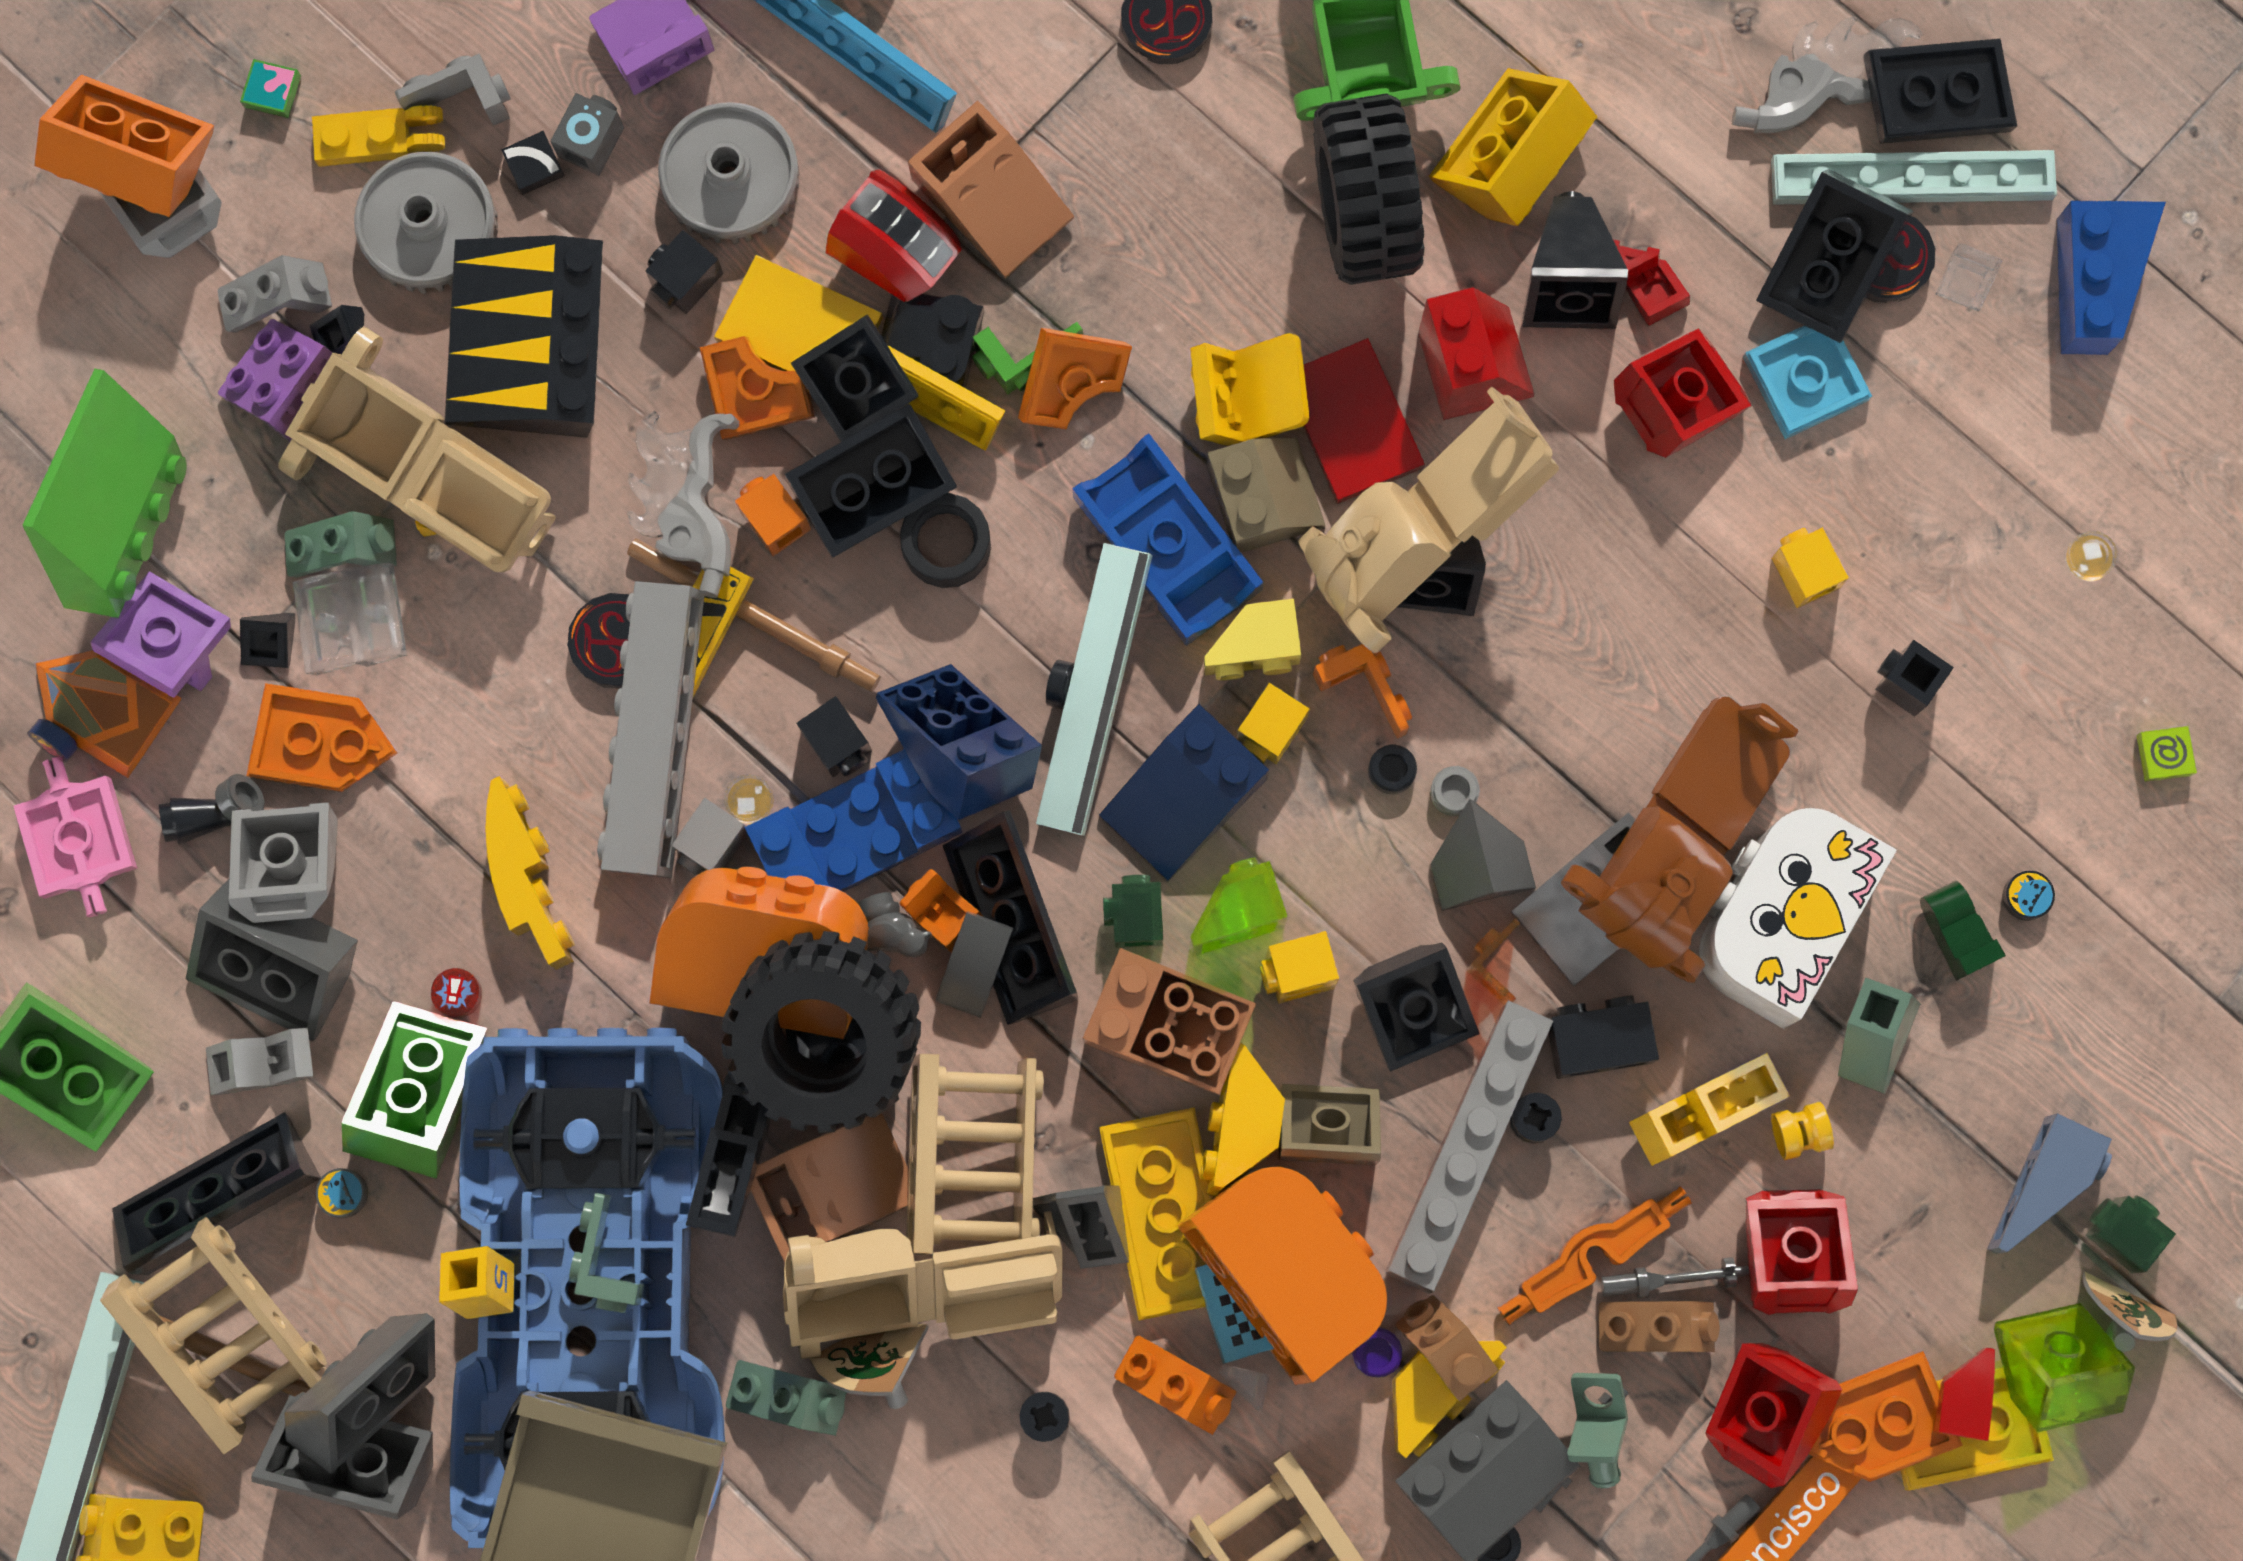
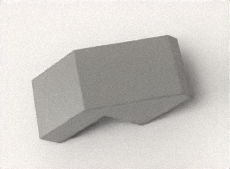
M308 1028L289 1029L264 1038L229 1039L206 1047L211 1095L287 1085L313 1077Z

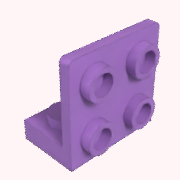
M617 0L589 17L593 28L634 96L715 51L707 27L699 14L696 16L693 14L686 0Z
M271 319L258 332L253 344L237 366L228 373L226 381L218 390V394L230 403L264 421L290 442L292 438L285 435L303 404L301 398L310 383L316 382L332 352L324 345L275 319Z

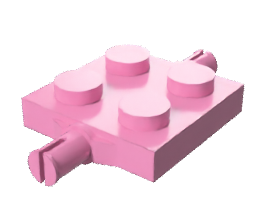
M62 757L51 758L52 761L47 759L42 764L46 771L50 789L43 792L36 799L13 806L39 897L46 899L68 891H80L86 916L95 917L98 916V913L102 915L107 912V908H105L99 885L106 882L110 877L137 869L112 779L103 776L84 783H72L68 780Z

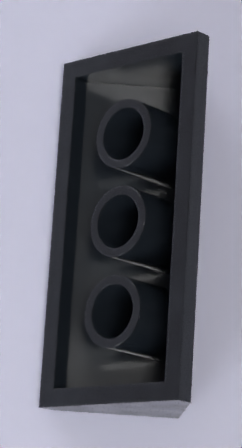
M1003 811L942 845L960 895L985 918L1013 928L993 984L1007 1025L1077 1001L1076 988L1011 811Z
M286 1112L112 1208L123 1268L129 1274L150 1275L197 1246L191 1236L198 1222L205 1217L209 1219L214 1227L220 1225L228 1231L321 1179Z

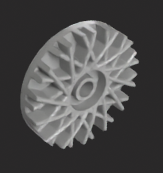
M717 103L692 112L673 128L664 142L660 153L658 177L669 210L675 214L681 225L685 224L690 233L694 230L700 233L705 240L713 237L716 243H721V239H731L734 244H737L742 237L748 242L752 240V234L760 231L763 235L767 234L768 226L777 227L778 218L783 213L786 215L789 213V204H794V193L796 187L799 188L798 176H800L796 151L789 135L772 116L747 104ZM727 167H734V168H736V169H735L733 172H731V173H727V174H722V173H721V172L723 171V169H725V168H727Z
M416 152L400 156L388 162L370 177L357 200L354 228L362 253L382 278L388 279L394 286H397V283L404 285L411 292L418 288L421 293L425 294L426 288L435 287L439 292L444 291L446 284L452 288L455 239L494 238V228H498L495 217L498 214L486 185L470 166L446 154ZM430 216L426 221L419 223L423 217Z

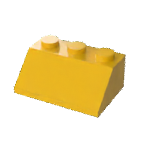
M1507 68L1430 173L1429 178L1485 218L1519 226L1522 220L1530 213L1533 205L1548 184L1557 176L1559 169L1572 151L1584 139L1586 132L1597 119V115L1570 80Z

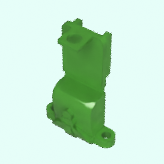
M1313 0V24L1325 86L1304 90L1294 96L1296 116L1299 120H1313L1315 118V111L1323 104L1387 93L1399 99L1401 107L1422 104L1428 100L1445 98L1457 93L1461 89L1456 67L1440 66L1422 69L1409 0Z

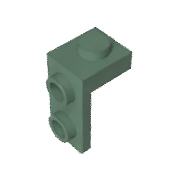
M351 511L287 530L284 535L287 575L290 577L298 578L347 563L378 569L397 566L393 519Z
M595 1193L593 1203L586 1201L582 1210L579 1231L586 1232L587 1234L583 1253H574L570 1267L569 1282L576 1283L574 1294L597 1298L595 1308L626 1313L627 1304L640 1305L644 1284L595 1275L611 1195Z
M739 1360L735 1366L726 1407L798 1429L836 1436L839 1421L844 1414V1402L847 1392L832 1387L826 1381L807 1378Z

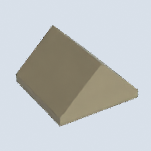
M1282 1084L1281 1095L1284 1097L1285 1103L1279 1140V1160L1377 1165L1380 1162L1379 1089Z

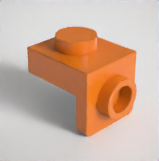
M930 869L921 879L915 881L899 903L926 932H931V936L951 953L967 911L983 916L974 906L952 889L933 869Z

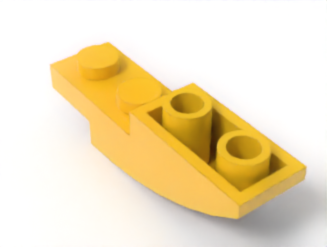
M498 776L490 781L485 826L487 857L496 897L509 930L517 936L532 930L548 965L558 970L574 962L568 949L575 946L564 922L560 920L555 923L547 908L554 901L545 882L541 877L536 880L532 877L549 868L543 855L549 853L550 848L538 826L530 829L523 815V812L530 808L519 786L515 784L510 787L504 779Z

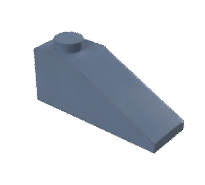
M2058 1113L2046 1116L1987 1250L1995 1254L2010 1251L2091 1186L2095 1179L2101 1180L2112 1159V1154L2107 1152L2112 1139Z

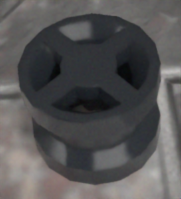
M1539 1092L1529 1093L1518 1100L1509 1121L1510 1128L1514 1135L1523 1142L1530 1144L1542 1143L1554 1136L1559 1130L1562 1121L1561 1109L1557 1102L1549 1095Z
M1048 1391L1038 1392L1028 1397L1023 1403L1019 1414L1020 1425L1025 1434L1031 1439L1040 1442L1053 1441L1060 1437L1067 1429L1070 1420L1069 1408L1065 1401L1057 1394Z

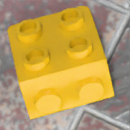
M1287 333L1236 351L1208 343L1190 348L1192 360L1191 378L1194 383L1197 407L1196 424L1199 429L1200 439L1231 446L1251 439L1274 436L1307 424L1309 409L1301 340L1297 335Z
M90 1493L89 1504L82 1507L79 1519L80 1534L85 1535L82 1556H77L75 1561H198L204 1513L203 1506L194 1501L122 1498L110 1494Z

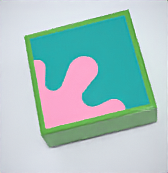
M253 59L240 103L244 108L289 118L301 74L297 69Z

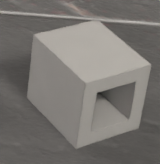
M704 798L671 845L681 854L677 863L695 876L710 869L725 868L748 835L745 824Z

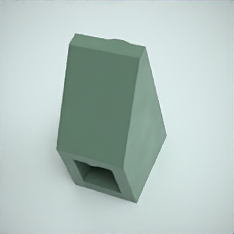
M1865 978L1847 1023L1838 1076L1885 1094L1921 1003L1910 993Z

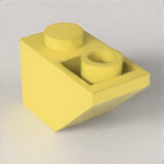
M1294 599L1246 604L1205 655V676L1215 674L1216 680L1227 681L1244 677V671L1263 669V674L1278 675L1292 671L1291 665H1298L1301 659Z

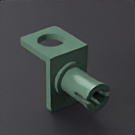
M1574 1373L1571 1377V1386L1577 1419L1567 1452L1568 1460L1571 1462H1587L1590 1483L1597 1488H1610L1620 1481L1621 1471L1618 1467V1458L1628 1422L1621 1376L1604 1373ZM1592 1386L1603 1387L1611 1393L1613 1399L1607 1404H1596L1586 1397L1585 1390Z

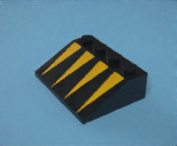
M558 235L455 239L444 425L588 437L594 424L603 240Z

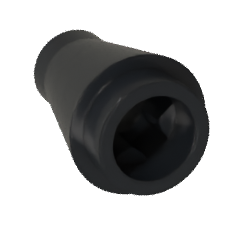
M170 798V803L159 804L160 821L165 842L177 840L180 845L223 827L231 826V821L220 811L216 799Z

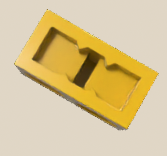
M1326 931L1271 945L1268 947L1266 960L1261 961L1260 973L1266 994L1275 993L1278 1004L1333 990L1339 980Z

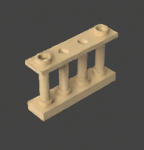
M918 1054L914 1057L911 1077L906 1237L911 1242L913 1255L932 1254L933 1245H939L941 1240L1005 1242L1040 1235L1039 1219L1032 1218L1035 1100H1041L1044 1085L1043 1072L1036 1070V1058H1026L1019 1061L1017 1074L947 1072L946 1067L939 1066V1054ZM946 1091L1017 1094L1016 1123L945 1121L944 1116H938V1096H944ZM944 1140L1015 1143V1173L943 1170L942 1165H936L937 1145H943ZM943 1190L1014 1192L1013 1222L942 1220L941 1215H934L935 1195H941Z
M205 1217L198 1222L191 1236L197 1245L195 1248L142 1285L137 1282L133 1284L126 1274H123L108 1285L100 1302L220 1451L226 1454L240 1444L247 1426L244 1423L247 1414L300 1377L312 1388L321 1380L327 1369L325 1367L327 1361L320 1348L314 1342L308 1341L306 1343L235 1254V1243L229 1233L220 1225L214 1227L209 1219ZM211 1262L228 1285L175 1322L166 1321L164 1323L154 1311L153 1301L205 1264ZM241 1300L258 1321V1324L205 1361L200 1359L194 1361L183 1347L185 1345L184 1339ZM272 1339L289 1361L234 1400L230 1397L225 1399L214 1385L215 1377Z
M1286 1451L1272 1461L1278 1470L1270 1476L1273 1480L1216 1521L1207 1526L1199 1513L1190 1518L1196 1528L1188 1534L1202 1556L1207 1558L1214 1554L1218 1561H1231L1219 1543L1281 1499L1285 1498L1286 1501H1289L1295 1496L1306 1514L1299 1518L1301 1523L1247 1561H1283L1311 1540L1316 1544L1323 1538L1335 1554L1327 1561H1364L1290 1451Z

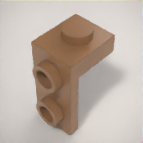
M1434 1295L1412 1304L1406 1310L1404 1317L1396 1323V1327L1401 1334L1428 1360L1451 1393L1459 1401L1499 1371L1468 1327Z
M1645 1301L1601 1302L1599 1304V1348L1603 1352H1715V1342L1719 1337L1720 1325L1718 1316L1714 1312V1302Z

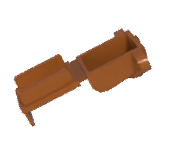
M1725 696L1713 699L1709 706L1703 710L1652 790L1653 797L1646 808H1643L1600 877L1579 865H1571L1565 874L1561 885L1582 903L1578 911L1606 933L1605 937L1620 949H1627L1648 967H1664L1679 979L1694 983L1705 967V963L1689 949V946L1691 945L1693 933L1713 907L1733 874L1731 864L1725 859L1724 855L1732 849L1788 760L1790 750L1782 739L1796 737L1799 732L1798 729L1765 703L1740 706L1730 697ZM1759 715L1769 718L1770 720L1775 722L1779 727L1770 725L1769 723L1764 721Z

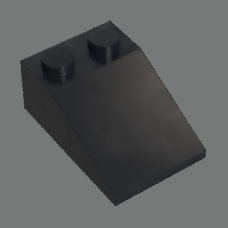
M1830 169L1821 172L1756 301L1841 343L1895 248L1913 210Z

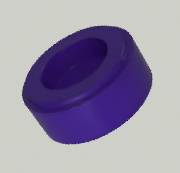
M1378 1328L1367 1341L1352 1352L1353 1361L1356 1367L1367 1376L1376 1378L1388 1376L1400 1365L1402 1359L1401 1343L1391 1331Z

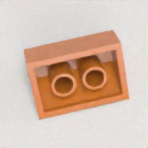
M80 75L39 119L34 166L49 171L57 177L70 179L96 189L104 195L114 196L141 206L149 212L170 217L189 194L212 137L214 125L87 76Z

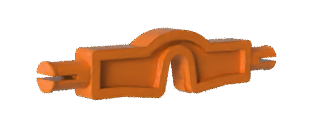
M1679 1186L1678 1189L1657 1203L1654 1199H1647L1612 1223L1595 1224L1578 1231L1562 1247L1558 1259L1523 1281L1519 1285L1522 1292L1502 1306L1497 1307L1499 1313L1505 1315L1519 1306L1503 1318L1505 1322L1510 1326L1512 1322L1532 1309L1537 1313L1544 1312L1563 1298L1593 1284L1596 1280V1274L1592 1271V1266L1586 1257L1588 1249L1592 1246L1600 1248L1613 1265H1621L1646 1243L1670 1227L1667 1219L1692 1204L1689 1196H1686L1671 1206V1203L1686 1194L1685 1190Z

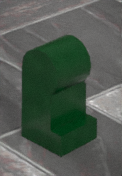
M1953 881L1921 897L1920 906L1924 917L1956 981L2006 956L1998 940H1993L1980 914L1977 915L1974 904L1961 883Z

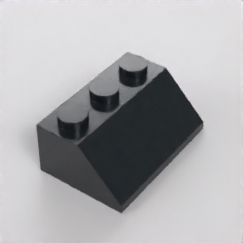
M910 404L785 474V480L832 558L957 488L956 483Z

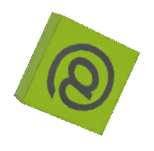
M2189 726L2145 731L2136 735L2145 782L2192 776L2197 773Z

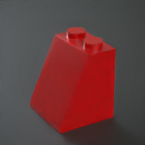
M1474 287L1426 300L1418 335L1443 421L1488 409L1494 403L1487 393L1491 387L1503 395L1511 396L1516 401L1534 397V390L1510 308L1507 305Z

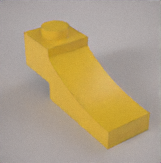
M1765 1053L1630 1121L1629 1124L1651 1166L1790 1097L1768 1053Z

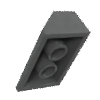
M228 879L199 909L185 979L288 1030L308 1028L309 1040L314 1041L318 1037L350 975L358 940L314 918L252 923L230 906Z
M427 1313L391 1316L377 1329H371L366 1332L351 1353L342 1361L337 1360L326 1369L320 1381L306 1393H299L291 1400L284 1412L286 1442L332 1474L436 1377L435 1318Z
M1506 1380L1395 1481L1408 1499L1464 1561H1477L1580 1467L1579 1462L1568 1460V1449L1542 1417Z
M289 1395L251 1476L252 1482L397 1520L416 1507L433 1468V1432L388 1421L330 1474L286 1442L284 1412L295 1397Z

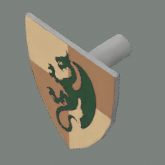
M2085 1271L2083 1272V1283L2088 1294L2112 1318L2109 1327L2095 1350L2100 1356L2108 1360H2114L2119 1350L2123 1352L2132 1350L2135 1346L2134 1337L2142 1340L2163 1341L2169 1340L2176 1334L2177 1320L2175 1314Z
M918 1324L917 1327L846 1338L821 1351V1356L809 1359L819 1377L832 1387L850 1394L885 1396L890 1408L899 1409L908 1401L901 1380L929 1326L928 1324Z

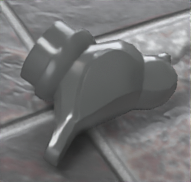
M890 892L878 893L857 903L863 910L868 922L867 951L895 952L906 957H918L926 952L928 940L932 935L931 932L919 930L915 921L909 915L900 913V905L898 902H894Z

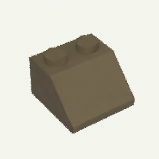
M1297 438L1251 439L1208 452L1207 469L1229 538L1241 553L1305 534L1312 526L1317 529L1325 528L1326 525Z

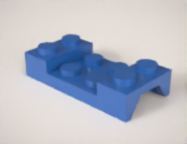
M1149 433L1140 439L1126 457L1095 479L1081 482L1072 488L1074 500L1101 535L1104 534L1112 545L1153 555L1145 589L1158 604L1160 613L1186 646L1263 591L1264 582Z
M904 749L875 763L877 767L791 809L787 806L745 827L769 876L785 879L789 876H804L812 879L815 884L833 887L842 892L962 834L963 831L957 818L927 791Z

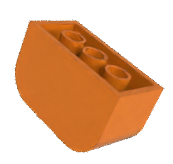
M741 867L738 870L715 868L704 871L691 879L685 886L659 930L649 1003L724 1017L730 1005V1000L749 966L758 956H765L771 945L784 940L790 946L796 934L806 932L812 933L813 940H819L823 932L828 931L839 932V941L847 943L851 942L853 936L867 942L864 948L867 950L869 927L866 916L857 902L849 895L833 887L815 884L808 877L789 876L786 879L767 875L764 870L755 867ZM814 999L790 1003L782 1007L778 1012L780 1028L844 1039L853 1018L837 1005Z
M1267 1167L1236 1180L1180 1222L1177 1227L1203 1262L1209 1266L1260 1336L1264 1338L1265 1335L1274 1348L1270 1352L1294 1384L1313 1383L1377 1331L1386 1312V1287L1381 1274L1369 1259L1374 1255L1371 1247L1357 1231L1351 1234L1339 1219L1343 1215V1211L1336 1200L1327 1191L1321 1194L1308 1178L1297 1171L1284 1167Z

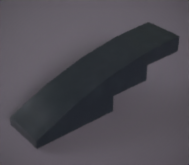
M731 1076L729 1082L725 1083L714 1128L711 1127L686 1226L736 1237L771 1119L764 1115L766 1107L760 1102L753 1106L745 1099L742 1093L746 1086L743 1082L739 1084L733 1083Z

